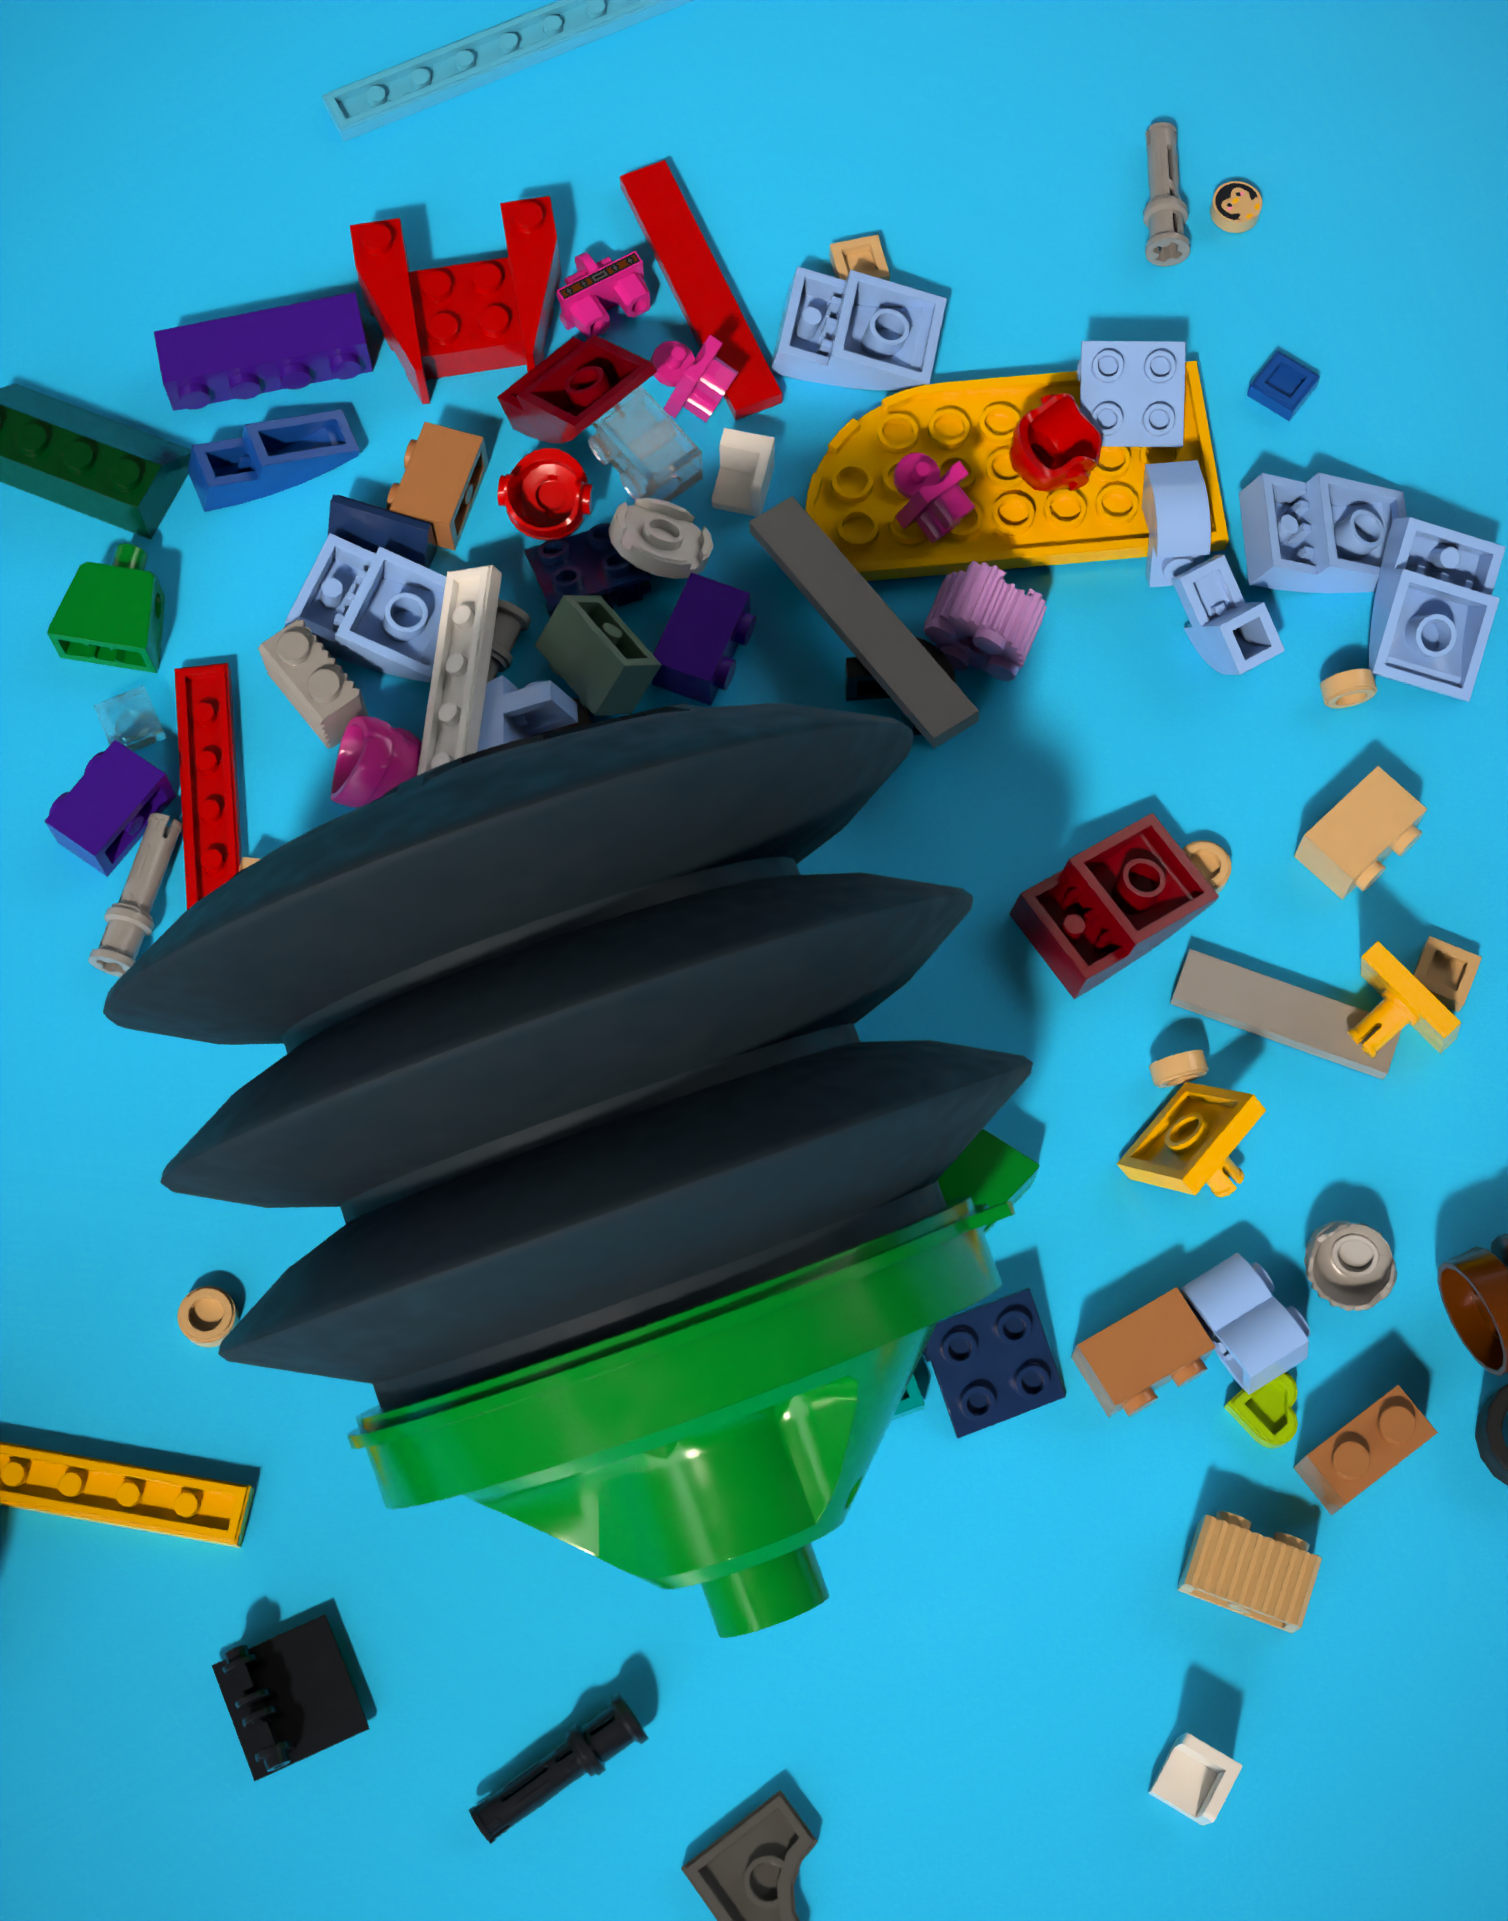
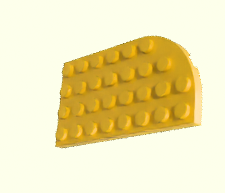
M1197 361L1185 362L1183 448L1101 447L1098 465L1091 472L1088 483L1077 490L1070 491L1069 487L1052 492L1034 490L1013 470L1009 459L1011 440L1016 423L1029 411L1042 405L1041 397L1050 394L1067 393L1073 396L1080 410V381L1077 380V371L935 383L903 390L882 399L881 406L868 412L858 420L852 418L828 444V451L820 462L816 473H813L811 477L805 509L808 515L866 581L951 574L953 571L958 573L959 570L966 572L968 565L972 561H976L981 565L982 562H985L991 567L996 565L1000 570L1141 558L1147 557L1149 531L1142 510L1145 464L1198 460L1209 501L1211 524L1210 551L1226 550L1229 541ZM911 453H923L930 456L937 463L941 478L958 461L961 462L969 473L959 486L975 508L962 518L961 522L953 530L933 544L916 522L904 530L895 518L910 499L898 492L894 484L893 473L899 461Z

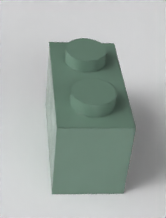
M563 595L535 644L536 648L548 660L551 670L566 681L578 695L581 705L595 716L632 714L661 667V663L600 595Z

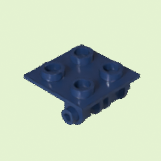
M611 523L598 524L588 531L563 539L545 541L538 547L524 551L547 601L545 605L549 618H551L563 595H602V598L614 610L610 592H613L617 607L644 600V594L652 592L649 581L652 579L651 574L635 567L623 558L612 545L608 531Z
M1030 1288L938 1321L923 1352L926 1361H931L957 1438L1066 1397Z

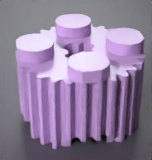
M972 561L968 565L966 572L959 570L958 573L953 571L951 575H946L924 623V632L929 637V641L936 643L935 646L948 658L954 670L964 671L969 664L977 669L982 668L996 679L1011 681L1015 679L1018 671L1023 667L1047 609L1046 601L1041 599L1043 595L1031 588L1028 590L1027 595H1025V591L1016 589L1013 583H1005L1004 576L1006 572L1000 570L998 566L993 565L991 567L985 562H982L981 565L976 561Z

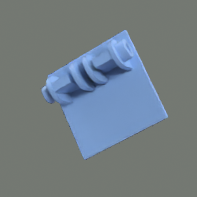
M1081 341V360H1078L1077 380L1080 381V411L1100 433L1101 447L1183 448L1186 342Z

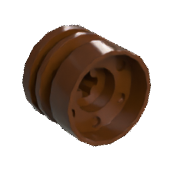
M1504 1233L1491 1243V1252L1485 1248L1475 1247L1443 1262L1438 1268L1437 1278L1443 1305L1462 1343L1483 1368L1497 1376L1508 1373V1234Z

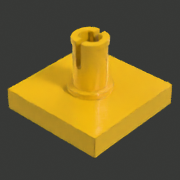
M1379 941L1361 956L1360 975L1384 998L1354 1028H1350L1347 1031L1351 1039L1359 1045L1372 1031L1379 1027L1362 1044V1050L1367 1055L1374 1058L1377 1052L1407 1024H1410L1440 1054L1457 1039L1462 1022Z
M1185 1082L1117 1162V1165L1131 1180L1195 1196L1207 1184L1216 1197L1228 1196L1237 1189L1228 1177H1231L1235 1183L1239 1184L1242 1183L1245 1177L1244 1172L1235 1165L1229 1155L1265 1113L1266 1109L1254 1094Z

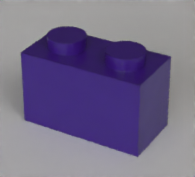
M691 572L653 653V656L661 663V667L653 678L652 685L711 706L718 689L727 690L732 681L736 668V660L732 658L738 645L746 646L754 631L756 616L750 614V593Z
M114 740L104 752L97 753L89 761L84 776L71 791L61 794L54 801L50 808L49 816L44 822L60 845L108 877L144 835L149 815L152 813L162 814L174 800L176 794L164 772L117 740Z

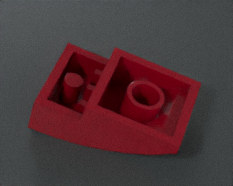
M595 334L585 342L573 337L497 398L514 430L540 441L565 443L573 440L652 377L657 370L654 363Z
M1151 813L1071 857L1063 870L1020 893L1009 915L1073 999H1076L1172 936L1215 903L1219 895L1157 817Z

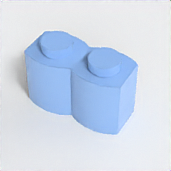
M1236 1253L1181 1287L1180 1292L1215 1345L1214 1350L1223 1365L1236 1382L1250 1395L1307 1359L1308 1337L1311 1333L1305 1319L1293 1306L1285 1308L1272 1296V1293L1275 1291L1274 1285L1264 1268L1257 1262L1250 1265L1239 1253Z

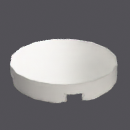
M654 498L636 499L634 505L627 506L626 502L619 505L608 530L612 545L623 558L639 569L656 576L672 579L689 578L691 572L695 574L702 572L714 547L708 529L703 526L701 531L694 525L695 517L689 511L668 501Z

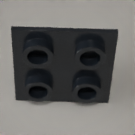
M322 1615L252 1648H248V1645H242L231 1649L224 1654L225 1660L212 1665L255 1782L370 1729L326 1615Z

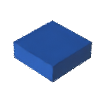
M1277 351L1251 383L1247 396L1290 422L1316 389L1320 376Z

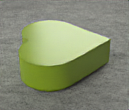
M1287 1372L1250 1395L1242 1389L1224 1406L1247 1433L1263 1447L1271 1449L1280 1448L1287 1444L1296 1434L1298 1421L1291 1407L1297 1399L1298 1390L1296 1382Z

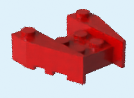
M550 196L500 203L508 257L410 272L400 218L350 225L355 266L364 303L371 316H374L390 349L398 357L405 370L406 377L422 404H430L427 380L522 365H527V371L529 372L544 360V346L548 327H551L556 288H559L562 274Z

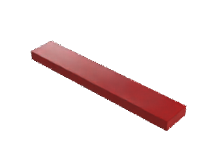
M663 160L619 176L620 187L700 350L709 335H712L723 343L716 357L739 372L724 395L734 419L738 420L781 404L782 392L666 161Z
M228 663L174 669L187 910L206 895L229 881L239 872L242 861L232 679Z

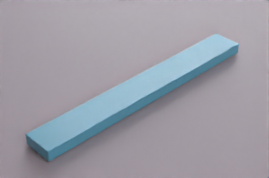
M559 0L322 95L324 107L343 142L690 3L693 0Z

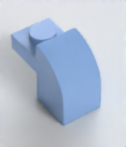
M1198 460L1145 464L1142 510L1149 531L1146 578L1149 588L1174 586L1172 578L1204 562V555H1210L1211 524L1209 501Z
M1215 555L1171 579L1190 621V624L1185 626L1184 630L1199 655L1217 672L1225 675H1241L1285 651L1265 603H1245L1225 555Z
M503 675L497 677L486 685L477 752L577 723V703L551 680L532 682L524 688L518 689Z

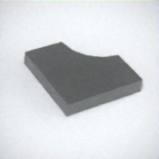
M780 1790L683 1866L681 1870L717 1921H800L795 1911L794 1884L801 1862L818 1841Z

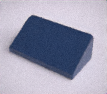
M338 494L332 496L328 535L331 533L375 554L380 546L428 569L430 568L437 548L432 526L429 522Z

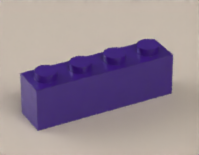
M355 292L154 331L162 382L173 411L200 409L208 404L232 399H251L262 393L282 389H301L308 384L332 379H351L359 374L373 371Z

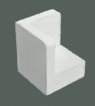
M724 428L719 444L720 469L712 495V507L757 517L762 514L775 465V438Z
M1185 1733L1176 1738L1148 1793L1204 1826L1213 1823L1217 1818L1243 1765L1193 1735Z

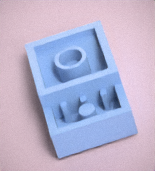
M797 266L788 289L770 370L774 374L798 380L851 389L903 391L922 385H929L947 298L854 270H850L847 279L842 280Z
M1319 472L1307 482L1266 473L1260 474L1239 492L1249 585L1307 593L1376 592L1392 521L1395 518L1407 517L1404 492Z
M1412 517L1393 519L1380 568L1372 613L1369 641V669L1372 670V673L1470 702L1500 598L1492 596L1506 546Z
M329 533L285 620V627L295 620H304L306 628L311 629L312 635L317 636L318 642L323 643L324 649L328 650L331 656L385 674L431 683L446 576L380 546L375 554Z

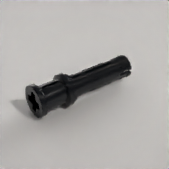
M619 1692L610 1697V1706L584 1725L579 1726L574 1723L567 1728L568 1732L564 1734L565 1742L521 1772L494 1794L469 1809L472 1819L490 1844L584 1774L588 1773L591 1777L595 1774L599 1776L606 1770L605 1763L635 1741L643 1744L649 1739Z

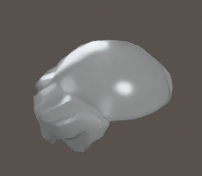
M1332 1221L1317 1228L1306 1244L1304 1263L1307 1279L1312 1282L1311 1288L1318 1292V1296L1327 1299L1331 1306H1338L1348 1312L1352 1310H1369L1391 1293L1397 1279L1396 1263L1389 1244L1378 1230L1364 1223Z

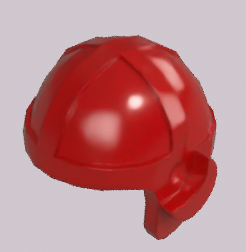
M1067 393L1046 395L1040 398L1041 406L1029 411L1016 423L1011 440L1009 459L1013 470L1034 490L1052 492L1069 487L1070 491H1074L1088 483L1091 472L1098 465L1102 446L1101 435L1096 427L1079 410L1072 395Z
M543 448L526 455L517 463L510 474L500 476L497 495L498 505L507 508L510 521L526 536L547 541L563 539L579 529L585 520V515L592 514L593 484H588V478L583 467L570 454L560 449Z

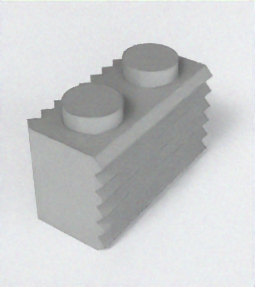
M295 620L259 646L258 650L266 666L265 669L268 671L267 674L328 749L334 748L341 743L345 728L352 718L356 716H369L361 690L355 687L354 681L349 680L348 673H343L342 667L337 665L335 658H331L329 651L324 649L323 643L318 642L317 636L312 635L311 629L306 628L304 620Z

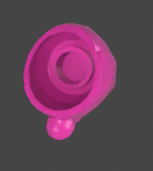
M356 716L352 718L347 724L341 739L331 786V800L347 807L360 808L380 798L400 783L417 776L422 741L411 731L393 728L389 723L379 718L370 716Z

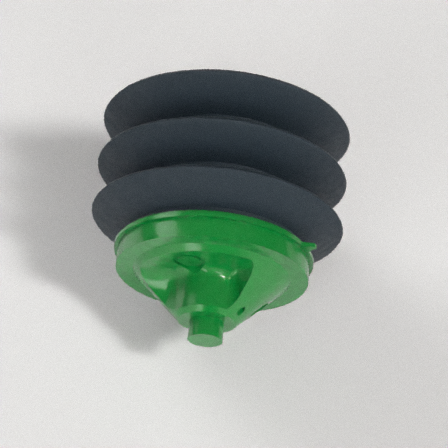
M789 703L708 708L679 704L528 737L469 754L400 783L380 798L316 827L272 851L256 863L237 872L229 881L206 895L184 912L109 990L103 1014L114 1024L123 1028L221 1045H285L288 1054L231 1095L166 1165L160 1183L175 1193L264 1208H341L346 1224L290 1266L224 1338L218 1354L229 1362L373 1384L379 1405L356 1416L358 1428L348 1433L347 1437L351 1449L366 1448L386 1508L412 1507L463 1495L587 1552L661 1589L683 1588L701 1583L718 1635L722 1638L740 1636L774 1626L817 1607L829 1598L830 1595L811 1542L832 1532L844 1522L937 1322L982 1300L1002 1285L982 1226L1014 1215L1015 1211L1011 1201L988 1207V1204L974 1205L971 1196L945 1201L938 1179L1028 1078L1033 1062L1022 1055L932 1040L860 1042L854 1024L903 987L969 913L973 902L972 895L963 888L868 873L800 875L797 864L839 833L908 756L914 735L912 729L902 722L890 717Z

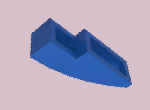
M340 409L245 424L241 438L192 445L188 473L204 512L264 498L303 484L358 457L360 449L345 414Z

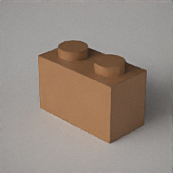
M424 422L418 439H412L407 446L404 457L405 472L401 482H395L391 486L387 498V510L429 522L432 526L436 546L455 551L489 465L484 437Z
M1176 1287L1079 1343L1071 1358L1107 1416L1110 1417L1124 1409L1128 1417L1154 1403L1158 1399L1154 1390L1173 1380L1179 1388L1207 1371L1208 1368L1204 1361L1213 1352L1215 1345Z
M1397 1385L1312 1450L1293 1468L1332 1516L1438 1432L1403 1389Z

